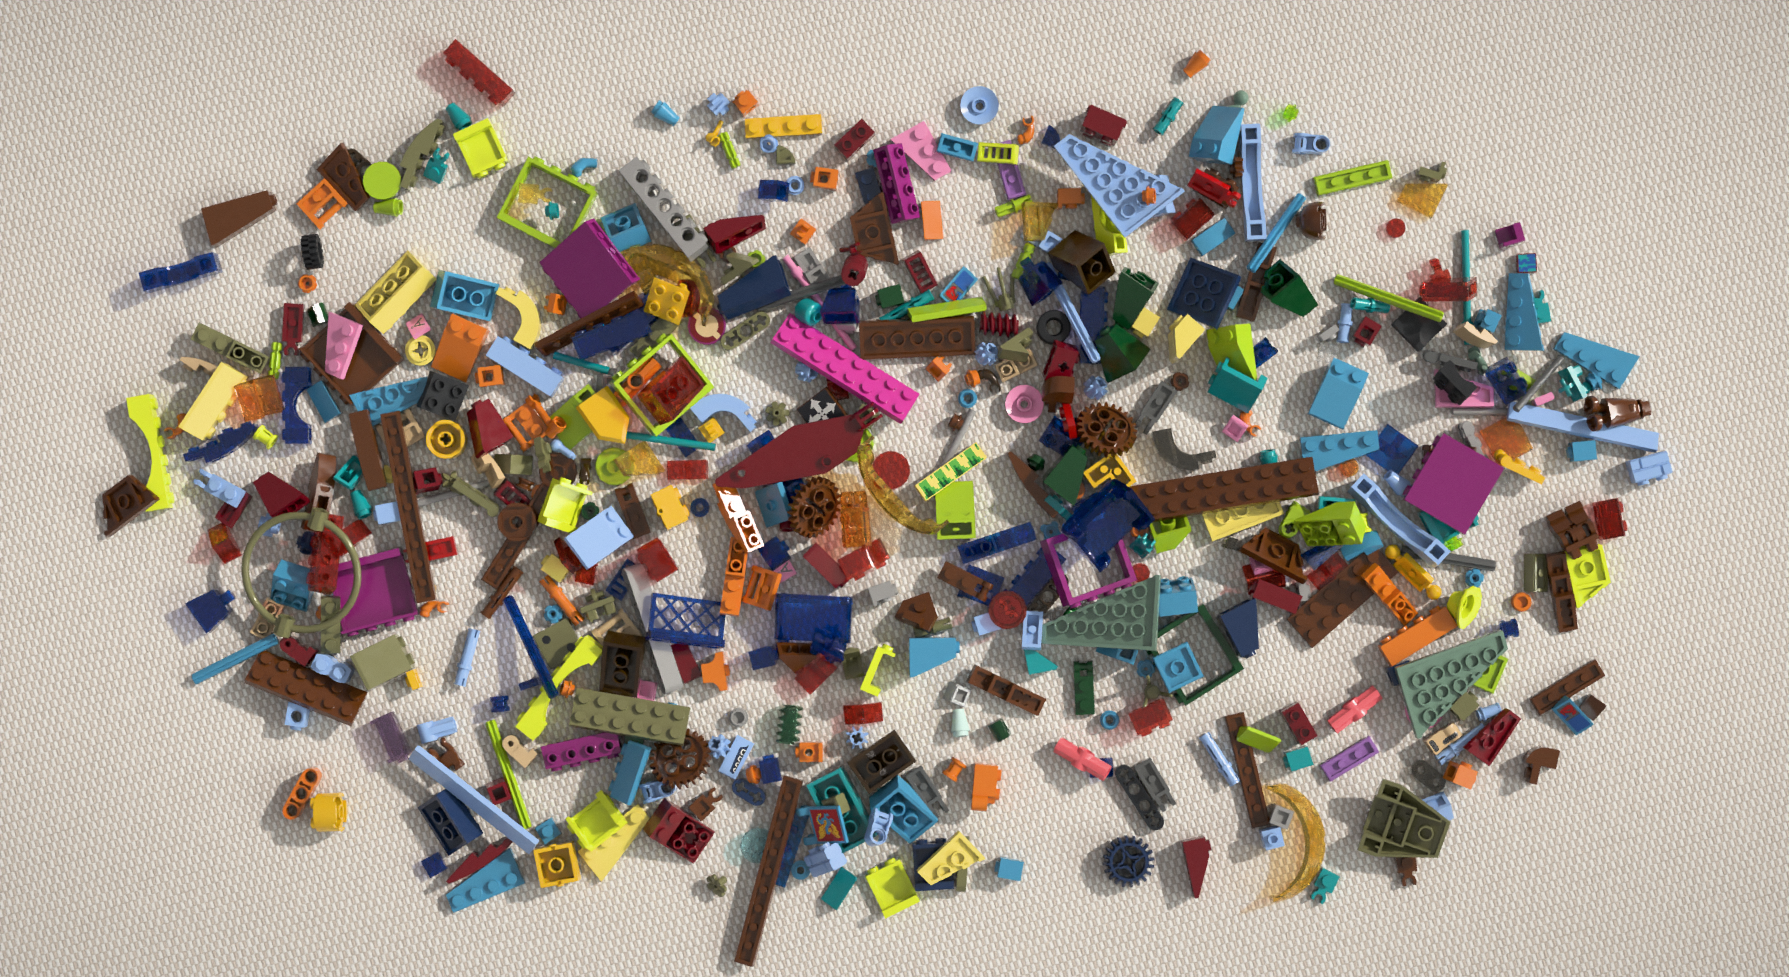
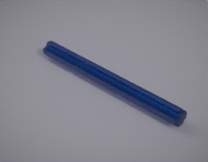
M509 595L503 600L547 696L550 699L555 698L559 693L514 597Z

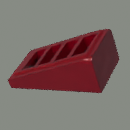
M917 250L902 259L920 294L938 285L921 251ZM919 258L920 261L910 265L909 262ZM918 266H923V268L919 269L918 271H913V269L917 268ZM924 272L927 273V275H925V276H923V277H921V278H919V279L917 278L918 275H920V274H922V273H924ZM927 279L931 280V282L923 286L920 284Z
M507 478L494 491V495L506 505L514 503L519 497L522 498L519 503L527 502L529 504L531 501ZM508 486L510 489L503 496L501 493ZM515 492L516 494L509 501L507 498Z

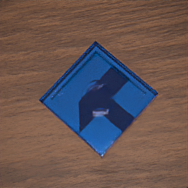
M1386 424L1378 435L1379 450L1365 456L1387 472L1392 470L1399 475L1419 446L1392 426Z

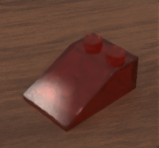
M680 356L649 382L637 397L656 421L663 425L673 421L704 388L705 384L684 357Z

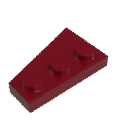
M1504 708L1463 748L1490 766L1521 718L1511 710Z

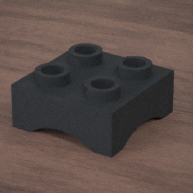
M1421 297L1415 300V302L1428 306ZM1406 310L1391 324L1417 352L1421 351L1447 325L1443 319L1441 322H1437Z
M1451 360L1432 378L1434 384L1440 390H1444L1448 394V398L1459 406L1477 388L1473 382H1469L1459 375L1455 364Z
M430 371L417 407L455 421L469 385Z

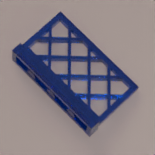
M652 593L648 632H646L645 640L712 649L724 648L725 615L720 614L715 618L709 611L713 606L721 607V602ZM656 598L663 599L667 604L661 611L656 606ZM676 601H681L686 607L680 613L673 607ZM695 603L700 604L704 609L698 616L691 609ZM668 608L676 615L669 622L662 614ZM687 610L694 617L688 624L681 617ZM704 613H707L712 619V622L706 627L699 619ZM658 616L666 624L661 629L654 628V619ZM677 618L684 626L680 631H675L671 626V623ZM695 621L702 628L698 633H693L689 627ZM714 623L719 628L718 636L711 635L708 631V628Z

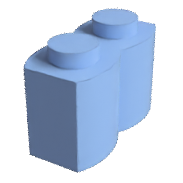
M316 654L311 665L315 672L329 675L331 679L339 683L350 682L355 672V668L352 665L343 661L338 662L335 657L329 654Z

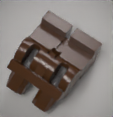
M1580 501L1565 507V514L1561 509L1546 516L1547 527L1553 536L1557 538L1562 550L1566 551L1571 559L1575 560L1582 556L1579 547L1585 545L1588 552L1598 549L1596 539L1599 536Z

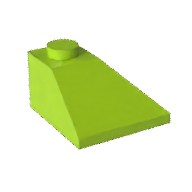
M1187 516L1147 523L1151 539L1156 541L1154 544L1156 554L1175 549L1192 531Z

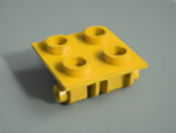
M654 277L644 312L679 325L690 293L687 285L680 283L679 286H675Z

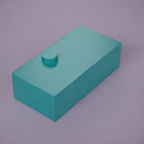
M842 765L809 782L806 786L816 806H823L822 800L837 794L844 793L850 811L842 814L849 842L838 843L842 850L841 853H845L864 843L869 814L844 766ZM873 833V838L877 836V833Z

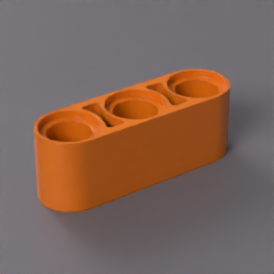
M311 767L302 772L282 809L285 818L289 820L301 816L322 778V773L318 768ZM309 771L316 775L313 782L307 777ZM300 788L306 791L305 798L299 797L298 790ZM290 805L297 808L296 815L290 814Z

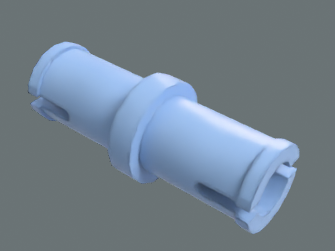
M1348 303L1341 304L1340 320L1337 322V325H1339L1337 342L1349 343L1350 327L1353 325V322L1351 321L1352 308Z

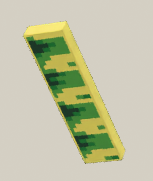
M974 443L914 487L926 502L987 457L978 444Z

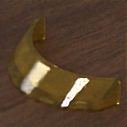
M638 244L620 252L635 273L659 275L678 285L688 281L692 282L699 293L698 310L701 315L702 326L706 327L714 305V294L707 274L695 263V260L690 262L682 251H677L672 247L660 244L645 246Z
M870 436L858 446L857 460L863 481L872 497L890 517L906 528L922 534H937L949 521L946 520L942 524H937L930 518L920 520L910 512L874 471L872 463L875 458L870 449V443L874 437Z
M1284 783L1265 784V788L1282 797L1297 814L1304 832L1305 854L1298 875L1280 895L1270 896L1273 902L1291 899L1302 892L1317 875L1325 853V832L1317 810L1301 792Z

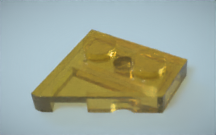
M1405 184L1396 202L1431 219L1448 184Z
M1021 203L1024 241L1045 240L1047 228L1052 222L1051 217L1054 210L1057 209L1058 203Z
M642 441L613 460L623 476L654 475L665 471L646 441Z

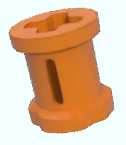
M952 757L951 763L942 773L956 782L961 770L967 766L955 757Z

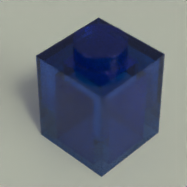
M760 180L758 199L769 202H788L790 183L780 180Z
M777 536L765 543L763 547L758 548V551L772 571L791 559L788 553L790 550L789 546L784 540L780 541Z
M774 754L762 756L763 760H759L763 784L782 781L779 757H774Z

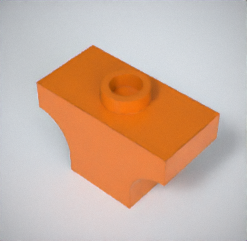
M724 651L715 652V657L711 662L701 664L703 683H714L720 691L728 690L727 676H730L729 664L725 665Z

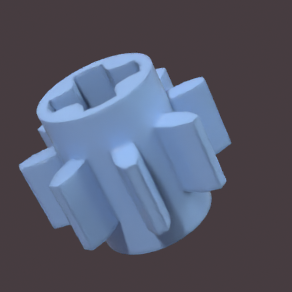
M721 92L718 95L713 93L707 98L710 102L707 107L716 116L719 113L724 116L729 111L727 106L730 102Z
M982 342L977 346L978 349L974 352L976 353L975 358L978 363L984 366L988 363L991 366L996 362L998 349L994 344L988 342L985 345Z
M798 362L795 367V373L799 375L798 380L811 382V379H815L818 375V372L802 362Z
M1092 375L1083 383L1085 386L1084 393L1090 399L1096 397L1099 400L1108 392L1105 389L1107 383L1102 377L1098 376L1095 378Z
M269 513L266 514V517L261 516L258 528L272 518ZM281 523L271 527L263 535L273 537V534H278Z
M852 726L853 732H846L850 736L846 743L851 742L853 744L852 749L855 748V745H859V748L862 749V743H868V740L864 738L869 733L862 732L863 726L859 730ZM857 732L860 733V737L863 738L862 741L854 742L852 735H856Z
M722 734L718 737L712 736L710 741L707 742L711 750L709 754L713 755L716 759L719 756L726 758L728 751H731L728 745L731 741Z

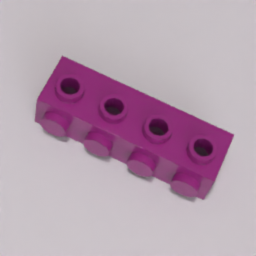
M902 143L889 144L874 149L873 152L891 224L920 218Z
M602 732L543 745L541 750L545 769L551 768V772L562 770L563 765L569 764L571 768L580 766L581 761L588 760L589 763L600 761L599 757L607 756L608 759L619 757L618 753H621L622 746L619 735Z

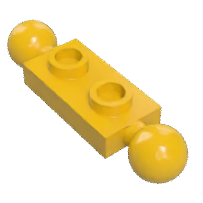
M1391 544L1386 547V557L1396 560L1393 566L1419 592L1426 589V595L1429 599L1437 600L1442 594L1441 588L1437 585H1431L1434 578L1407 552L1401 555L1397 545Z

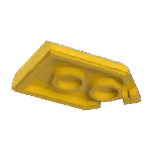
M608 386L602 388L576 407L597 439L625 444L630 417Z

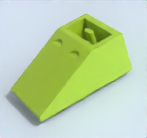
M589 384L572 396L550 416L551 419L559 416L565 420L567 426L557 436L570 450L592 433V430L576 409L578 405L596 393Z
M954 481L935 494L937 540L976 538L973 481Z
M1355 501L1336 502L1302 516L1295 521L1306 545L1313 547L1362 544L1366 525Z

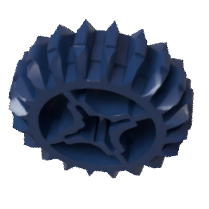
M1124 835L1123 842L1120 837H1117V845L1111 841L1110 844L1113 848H1105L1110 854H1103V858L1108 859V861L1102 862V865L1109 866L1104 872H1112L1108 878L1111 880L1116 877L1114 880L1116 885L1122 880V887H1125L1126 882H1128L1130 888L1133 887L1132 881H1135L1137 886H1139V878L1145 882L1147 879L1143 875L1146 873L1151 876V872L1147 868H1154V865L1149 864V862L1155 859L1154 857H1148V855L1152 854L1153 851L1151 849L1145 851L1149 845L1145 843L1141 846L1143 841L1141 838L1136 843L1135 836L1132 835L1131 841H1128V836ZM1125 846H1134L1141 850V853L1129 854ZM1120 849L1122 857L1113 865V857ZM1124 853H1126V855L1130 859H1133V862L1131 864L1132 870L1130 866L1123 863V861H1126V856ZM1144 858L1142 869L1136 873L1135 864ZM1127 868L1131 876H1122L1115 870Z

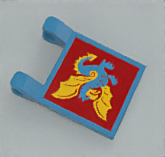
M802 805L796 809L798 817L810 816L814 834H809L808 837L803 838L804 845L824 844L826 842L830 844L849 842L840 805Z

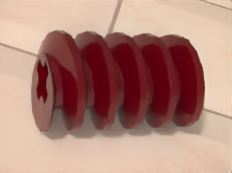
M851 254L845 259L841 277L847 285L858 286L864 280L868 268L867 259L861 254Z
M982 311L979 333L983 330L984 336H986L988 331H991V335L994 336L996 331H998L999 337H1002L1003 333L1006 332L1007 338L1010 337L1011 333L1014 336L1018 334L1019 319L1017 320L1016 314H1013L1011 319H1009L1008 313H1005L1003 318L1001 313H997L994 318L993 312H990L988 317H986L985 311Z

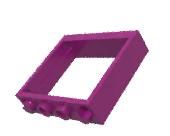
M1114 515L1040 541L1063 607L1069 605L1070 608L1080 606V601L1086 599L1087 602L1098 599L1097 595L1103 593L1104 596L1115 593V588L1120 587L1122 590L1132 586L1131 583L1137 581ZM1107 526L1125 579L1072 598L1054 545Z

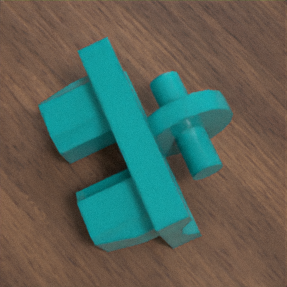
M1579 365L1569 366L1558 371L1561 377L1559 382L1562 385L1558 389L1559 393L1565 391L1567 397L1571 396L1573 402L1587 397V393L1592 388L1587 381L1580 383L1578 377L1583 374V371Z

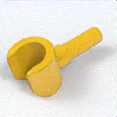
M719 120L715 130L712 133H708L705 137L706 141L714 147L720 143V138L717 135L724 123Z

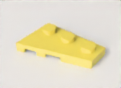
M958 830L917 869V872L932 885L951 876L952 873L966 869L971 864L986 858Z

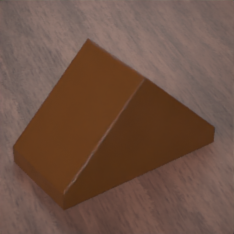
M776 642L779 659L794 673L817 658L814 643Z

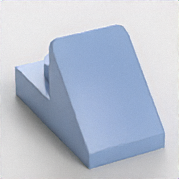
M1024 610L1022 649L1041 650L1043 612Z

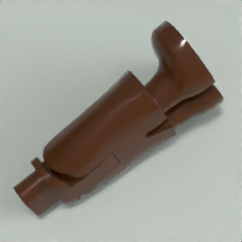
M1587 396L1584 402L1585 415H1590L1586 423L1593 432L1601 430L1603 424L1607 428L1616 427L1651 415L1649 401H1642L1641 399L1602 398L1599 403L1595 396ZM1595 413H1602V414L1607 413V414L1601 416V415L1595 414Z

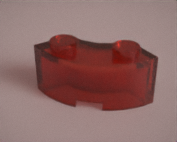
M878 538L837 561L847 580L854 578L856 581L866 576L864 572L874 566L876 569L887 564L885 561L890 556L881 539Z

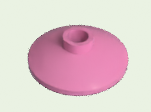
M1020 385L1013 388L1008 393L1005 401L1008 415L1019 423H1030L1036 420L1041 415L1044 406L1040 392L1029 385ZM1022 401H1026L1028 403V406L1026 408L1021 407L1020 404Z

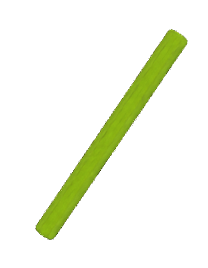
M1339 274L1335 276L1334 284L1437 322H1441L1444 316L1443 311Z
M495 720L487 721L485 725L511 795L520 826L528 829L532 825L507 752L503 748V741Z

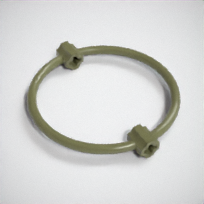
M313 507L311 513L289 512L275 516L263 523L253 533L245 547L241 565L242 582L245 592L256 611L268 622L275 625L273 633L279 637L289 638L292 632L315 633L334 626L349 613L358 597L361 587V566L358 554L348 536L337 525L328 520L329 512L325 509ZM288 520H308L307 526L310 529L322 532L326 527L346 547L353 565V587L344 607L329 620L309 626L294 625L296 619L288 614H279L278 618L273 616L256 597L249 575L251 553L259 538L276 524Z

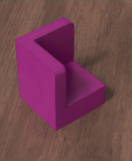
M1520 222L1495 230L1499 249L1525 241Z

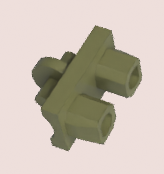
M595 588L590 589L591 595L585 597L587 602L594 600L595 603L580 608L581 612L585 613L587 619L591 622L599 619L596 608L603 606L606 616L615 613L614 601L616 599L615 596H610L599 601L600 597L605 596L604 591L596 593Z

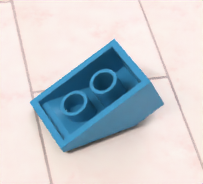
M1212 106L1192 139L1188 157L1206 163L1232 165L1245 109L1240 107Z
M438 270L430 307L491 321L499 284Z
M1333 358L1326 368L1308 414L1343 430L1369 373L1337 358Z
M899 775L893 777L869 797L870 810L872 811L875 807L878 808V811L886 814L892 813L893 820L890 827L909 844L938 822L936 816L914 789Z

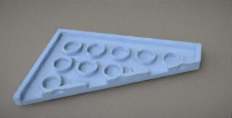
M1070 134L1054 145V148L1124 238L1185 192L1183 188L1175 186ZM1147 186L1156 190V202L1149 206L1146 202L1142 201V191L1146 190Z

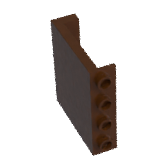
M348 302L344 306L345 309L339 315L363 325L344 379H339L325 372L328 325L304 347H300L299 350L302 352L300 356L307 363L311 362L315 366L313 370L320 377L324 376L328 380L326 384L333 391L337 390L341 394L339 398L346 405L354 406L349 396L350 394L373 389L404 358L364 317L353 303Z

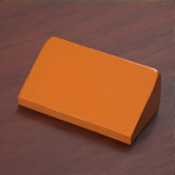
M921 201L924 241L943 239L940 201Z

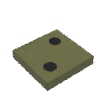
M568 618L533 635L550 669L564 663V657L569 651L573 652L576 649L575 643L579 639Z

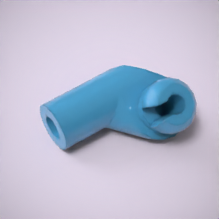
M580 158L571 166L572 175L580 177L585 168H597V159Z

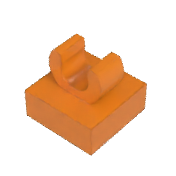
M800 219L790 235L806 245L816 232V229L803 219Z
M555 293L547 295L545 298L549 299L548 306H544V309L550 313L565 315L566 297Z
M944 356L936 357L925 368L938 382L950 371L949 368L952 365L949 363L946 366L942 362L945 358Z

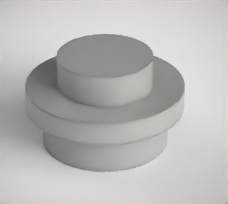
M743 708L733 709L729 715L730 723L735 727L744 726L748 721L746 710Z

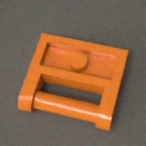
M325 178L296 203L320 230L324 227V223L335 213L348 205ZM335 198L337 202L318 219L315 214L330 200Z
M524 403L503 419L513 437L520 444V449L523 453L534 446V438L541 437L543 439L547 436L545 430L548 427L537 412L527 403ZM514 419L519 421L532 438L530 441L527 442L512 423Z
M753 565L750 582L746 594L742 597L741 601L771 611L782 574ZM760 573H761V576H760V579H759V582H758V585H757V589H756L754 598L752 599L753 594H754V591H755V588H756V584H757V581H758V578H759V575H760Z

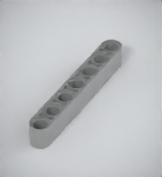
M642 563L623 568L622 575L642 636L646 637L645 645L659 687L663 694L683 688L682 679L645 568Z

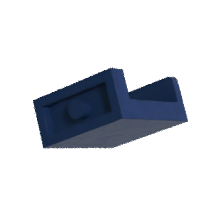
M936 838L935 842L919 839L916 840V843H912L915 891L954 889L953 873L951 876L930 885L917 872V869L947 842V838Z

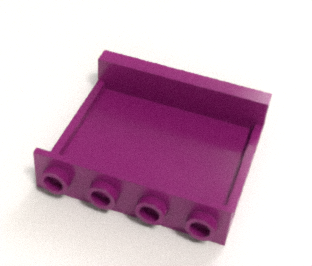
M594 218L585 221L539 262L543 271L554 281L556 288L564 294L566 301L577 311L580 319L608 305L628 287L640 280Z
M1442 433L1441 436L1437 435L1431 445L1434 447L1431 453L1427 451L1423 457L1422 462L1424 464L1421 470L1417 468L1412 478L1414 481L1412 485H1407L1402 495L1405 496L1403 501H1407L1457 530L1456 532L1465 535L1500 477L1504 467Z
M402 548L359 558L361 587L352 609L340 621L343 630L341 634L347 633V636L350 637L359 634L358 630L366 629V632L376 630L377 625L384 624L385 627L395 625L396 620L403 619V622L414 620V616L419 615ZM351 560L324 567L326 575L329 576L333 595L340 596V610L349 599L353 587L354 575Z

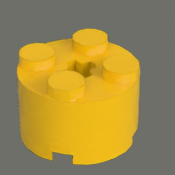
M450 420L437 421L426 434V444L429 450L435 456L444 459H453L463 454L468 442L467 433L463 426ZM447 434L451 438L448 444L443 442V438H446Z
M318 793L315 798H311L310 807L313 809V817L311 818L312 829H316L318 832L344 830L345 827H342V824L347 821L346 800H342L341 796H344L343 793Z

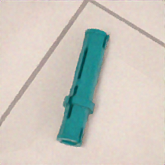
M928 289L915 298L911 297V300L879 318L880 320L901 319L908 315L907 308L923 306L935 299Z

